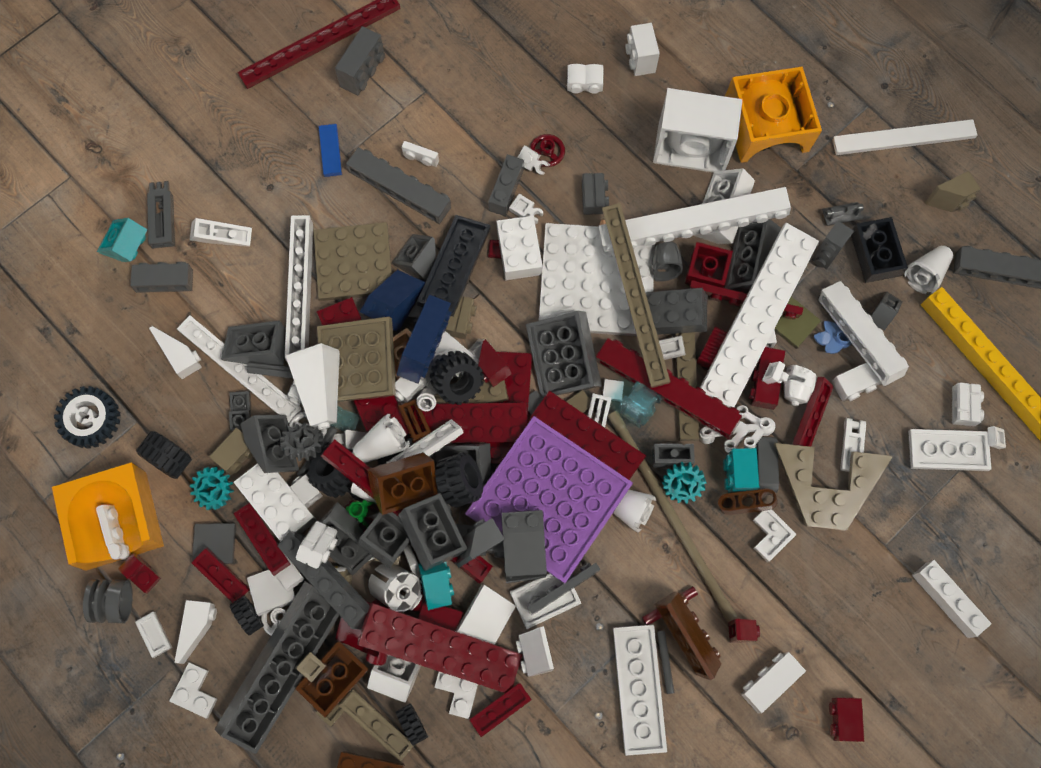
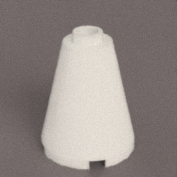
M938 246L910 263L904 273L905 277L907 276L909 279L908 284L922 294L927 292L934 293L938 290L953 259L951 249L946 246Z
M390 414L383 416L353 447L352 453L362 462L367 463L409 448V440L405 442L404 439L406 432L395 417L390 419Z
M628 490L613 513L631 529L640 532L642 529L639 526L647 523L654 508L651 502L652 500L656 501V497Z

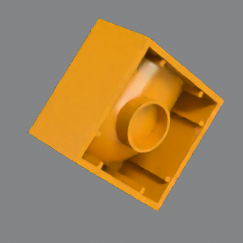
M132 462L52 487L69 565L87 571L121 560L112 559L105 544L96 508L100 505H114L117 510L119 525L123 531L124 544L129 547V556L132 553L141 554L164 546L147 474Z

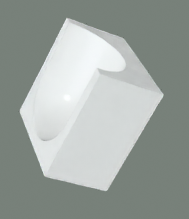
M667 88L658 125L653 163L713 173L714 171L726 170L738 139L742 99Z

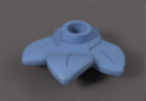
M824 321L825 331L814 335L815 341L825 346V352L835 354L840 352L842 348H848L851 345L850 340L834 322Z

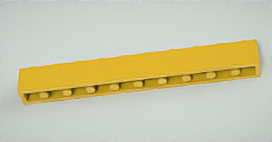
M943 287L939 288L921 306L1041 441V397Z

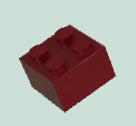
M696 242L685 284L690 285L693 280L723 288L733 251Z

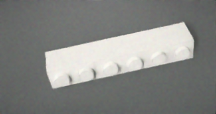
M839 281L822 289L819 302L881 382L886 386L903 377L909 367L907 361L899 355L895 346L887 340L883 331L875 325L872 317L864 311L861 303L852 296L849 288Z

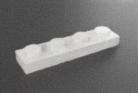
M451 419L386 463L422 452L430 456L463 434V430Z

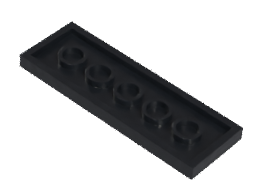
M455 215L419 296L417 306L424 307L428 296L432 295L451 303L449 311L452 312L451 316L454 317L490 232L491 225Z

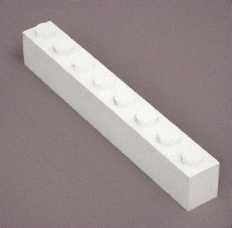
M310 215L291 216L285 359L288 354L309 348L313 222Z

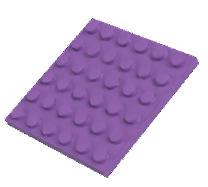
M533 416L483 487L482 497L478 501L473 502L465 514L475 522L482 519L488 521L493 518L503 535L502 513L543 510L547 572L561 582L566 583L633 482Z

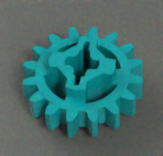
M681 462L679 467L673 464V470L667 469L668 475H663L664 482L662 483L665 494L670 495V500L677 498V503L684 500L687 504L688 499L696 501V495L702 496L701 491H705L704 484H706V479L703 471H699L697 465L692 468L691 462L687 466H684V463Z
M210 467L203 468V470L197 472L198 476L192 477L195 484L190 485L191 488H194V491L190 494L196 496L193 500L194 502L200 501V508L206 506V510L212 508L216 510L220 506L227 505L226 501L231 500L228 494L234 492L229 487L233 482H228L227 479H229L230 475L224 476L223 469L218 470L217 467H212L211 469ZM211 486H216V488L213 490H207L208 488H211Z

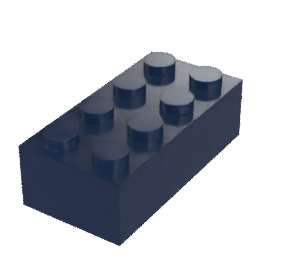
M432 295L428 296L402 354L397 376L419 384L421 377H426L429 365L435 356V351L439 347L442 335L448 326V321L452 314L449 311L451 303Z

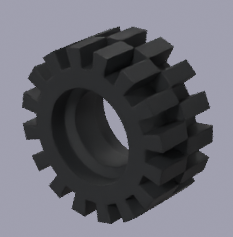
M242 596L230 604L229 607L235 619H237L241 628L249 636L264 626L260 616L256 614L254 606L246 596Z
M411 703L396 711L398 720L413 746L428 738L426 730Z

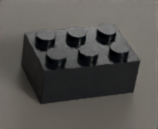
M892 217L857 223L852 230L854 232L851 238L865 283L902 276L908 269Z

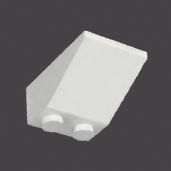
M544 626L519 635L516 645L518 653H523L524 661H520L523 674L527 673L528 677L553 671L554 667Z

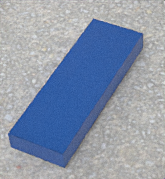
M337 124L319 126L323 175L324 177L342 175Z

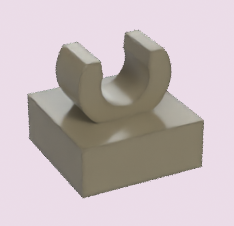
M309 652L295 668L312 682L326 666Z

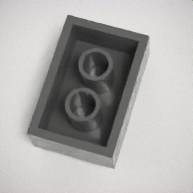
M363 26L361 27L335 67L341 88L357 96L361 91L365 90L367 81L370 77L374 76L376 67L385 58L380 34Z
M703 288L646 292L657 335L707 332L708 295Z
M441 493L404 508L398 515L424 571L458 557L467 550Z

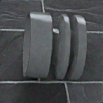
M98 579L90 580L86 586L83 599L85 620L89 623H95L96 621L104 623L107 619L108 623L125 624L130 616L133 601L130 581L113 580L109 583L108 580L103 579L101 581Z

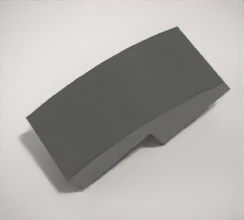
M250 391L229 392L231 410L229 411L230 431H234L235 428L242 430L241 423L251 417Z

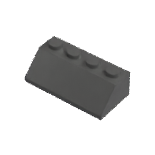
M771 219L763 223L753 222L744 227L738 226L725 289L749 293L781 231V227Z

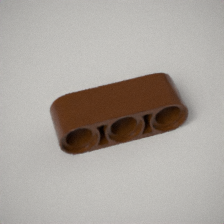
M771 489L727 493L720 496L718 500L721 511L726 515L768 511L774 509L778 504L776 494ZM767 495L773 497V501L769 504L763 502V498ZM746 498L753 499V503L750 506L743 505V501ZM731 500L733 501L732 507L724 508V502Z

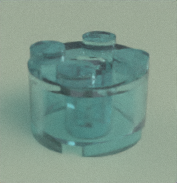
M636 382L632 387V393L629 397L625 396L621 400L619 405L622 407L619 412L624 418L638 428H641V425L644 426L655 413V404L660 405L662 396L643 383Z

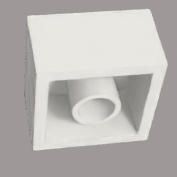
M652 23L631 26L630 33L627 34L628 44L625 45L626 53L630 55V69L634 71L635 76L655 73L660 53Z

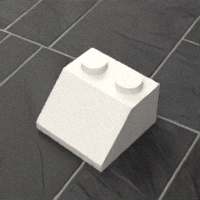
M388 655L385 665H374L367 688L406 703L421 665Z

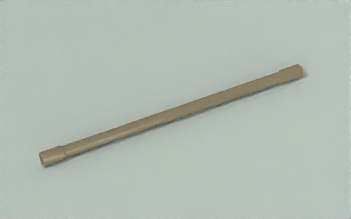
M616 410L610 413L608 418L621 439L639 450L619 412ZM644 459L638 467L708 586L727 622L738 617L724 596Z

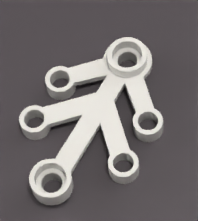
M744 405L738 406L737 410L745 411V413H740L742 415L741 419L745 418L753 424H745L740 421L732 434L736 435L732 440L725 442V451L729 453L732 449H736L748 432L755 433L752 437L745 438L744 448H755L756 443L762 436H769L774 432L775 422L768 417L758 418L749 413L748 408ZM707 426L700 430V441L705 444H710L714 442L715 437L722 436Z

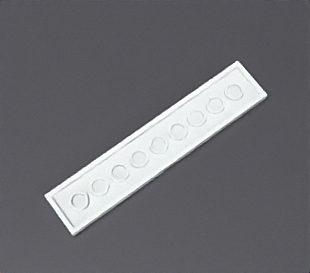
M788 223L783 225L700 386L706 392V395L711 398L713 396L719 398L723 405L728 408L730 406L735 407L819 242L818 240Z

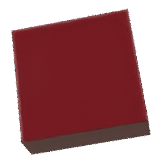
M490 240L488 258L502 259L499 240Z

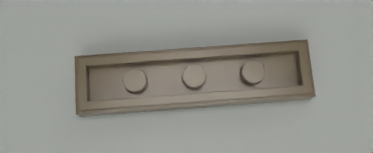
M354 689L338 705L400 762L414 747L405 735Z

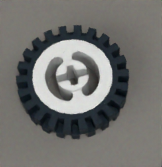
M84 386L80 387V391L75 388L72 390V395L67 393L65 395L67 399L59 401L62 406L56 407V411L59 414H54V419L58 421L55 422V427L59 428L57 432L62 435L64 440L80 448L91 449V446L99 447L98 443H107L105 439L107 437L111 439L113 437L111 435L112 431L117 432L118 430L115 425L120 424V420L117 419L120 416V412L117 410L119 407L115 400L101 389H95L91 386H88V389ZM87 406H97L99 415ZM77 421L83 424L84 426L88 427V429H79L77 426Z

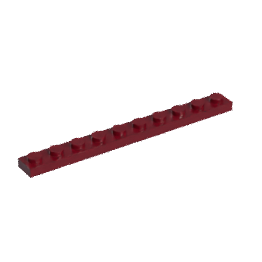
M375 0L239 71L238 75L246 88L249 89L358 32L362 26L367 27L401 9L400 4L397 0Z
M334 439L321 457L375 500L369 484L368 469L370 467ZM403 509L394 511L393 513L398 516ZM478 556L461 566L460 569L480 584L493 566L481 556ZM455 557L450 561L457 565L458 557Z

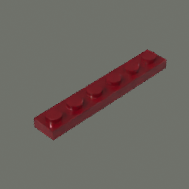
M693 280L689 286V289L703 288L706 294L711 297V300H726L734 306L743 304L748 295ZM787 304L782 314L787 319L795 320L802 315L803 307Z

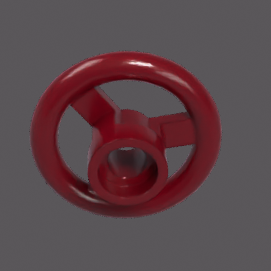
M540 135L530 145V148L538 154L549 156L553 160L548 162L550 164L549 167L559 164L564 158L565 146L561 139L555 135ZM541 141L540 149L535 150L536 145ZM554 142H556L560 148L559 156H557L554 153Z

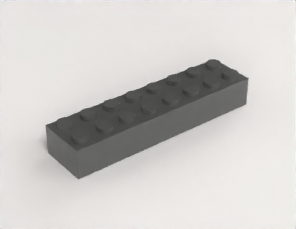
M307 582L303 583L214 729L221 737L254 754H257L303 677L295 667L309 652L314 656L316 655L339 617L335 609L314 586Z

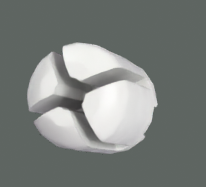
M381 564L374 569L388 579L387 583L371 574L368 587L370 594L396 612L413 610L419 604L422 598L420 585L422 582L416 575L394 564L391 568ZM400 590H403L404 592H406V595H405V596L401 595V594L399 593Z

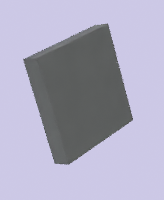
M195 524L192 561L208 547L224 564H234L236 524Z

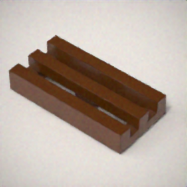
M417 399L398 405V410L412 442L418 439L421 440L431 433L421 409L417 406ZM412 405L414 406L417 412V415L421 421V424L425 432H422L419 427V424L411 408ZM404 408H406L409 413V416L416 429L417 435H415L414 430L410 424V421L407 417Z

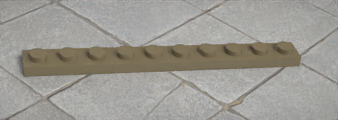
M621 204L603 207L602 211L651 388L669 384V375Z

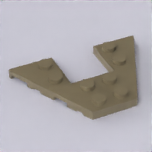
M774 443V447H776L782 462V468L785 470L786 478L796 498L797 506L802 513L804 524L811 527L847 530L892 459V456L851 452L848 491L811 487L815 447Z

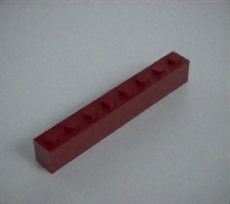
M608 338L596 355V360L599 364L725 438L730 439L742 418L739 410L732 406L728 408L723 405L719 398L709 397L699 387L694 388L690 386L686 379L682 377L676 378L668 369L670 383L651 388L643 358L639 356L640 354L634 349H626L616 339L611 340Z

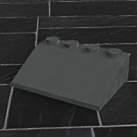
M574 311L526 324L542 398L547 395L549 390L558 396L602 386L585 311Z

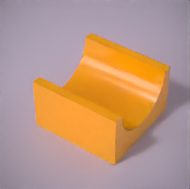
M803 66L732 78L724 97L742 99L738 139L736 142L741 163L748 162L753 155L763 149L783 143L800 144L802 153L811 150L822 129Z

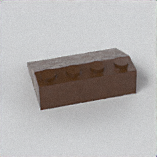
M673 592L654 605L695 674L712 680L721 666L719 660L721 656L715 647L712 648L708 640H710V637L704 629L701 630L699 627V619L694 611L690 612L687 607L689 603L684 594Z

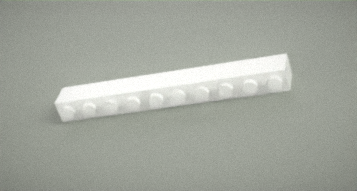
M783 187L625 221L633 249L640 245L651 246L656 242H670L675 238H689L694 234L701 233L704 235L714 230L724 231L733 226L744 227L753 222L763 223L768 221V219H783L790 215L791 206L787 189ZM599 225L604 253H614L607 225Z

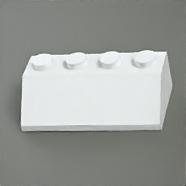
M744 168L714 171L702 204L749 195L755 180ZM738 226L730 227V229L724 231L714 230L709 234L703 235L699 233L693 236L716 244H732Z

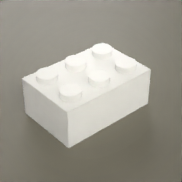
M534 216L498 220L497 235L505 280L542 275L543 266Z

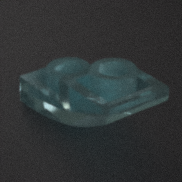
M337 406V423L330 424V426L342 431H355L360 415L343 410Z

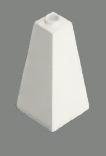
M322 343L286 355L310 426L316 427L318 430L330 428V424L337 423L340 353L338 349Z

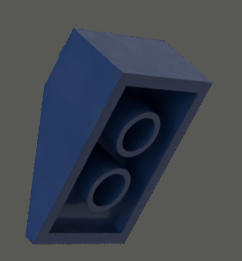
M397 269L368 296L360 313L370 319L391 317L393 331L399 333L425 282Z

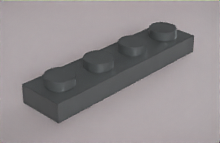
M597 563L584 565L580 568L581 573L576 576L571 574L566 583L559 587L557 585L552 586L546 591L547 595L542 598L537 596L529 602L530 606L527 608L530 614L534 615L598 573L600 568Z

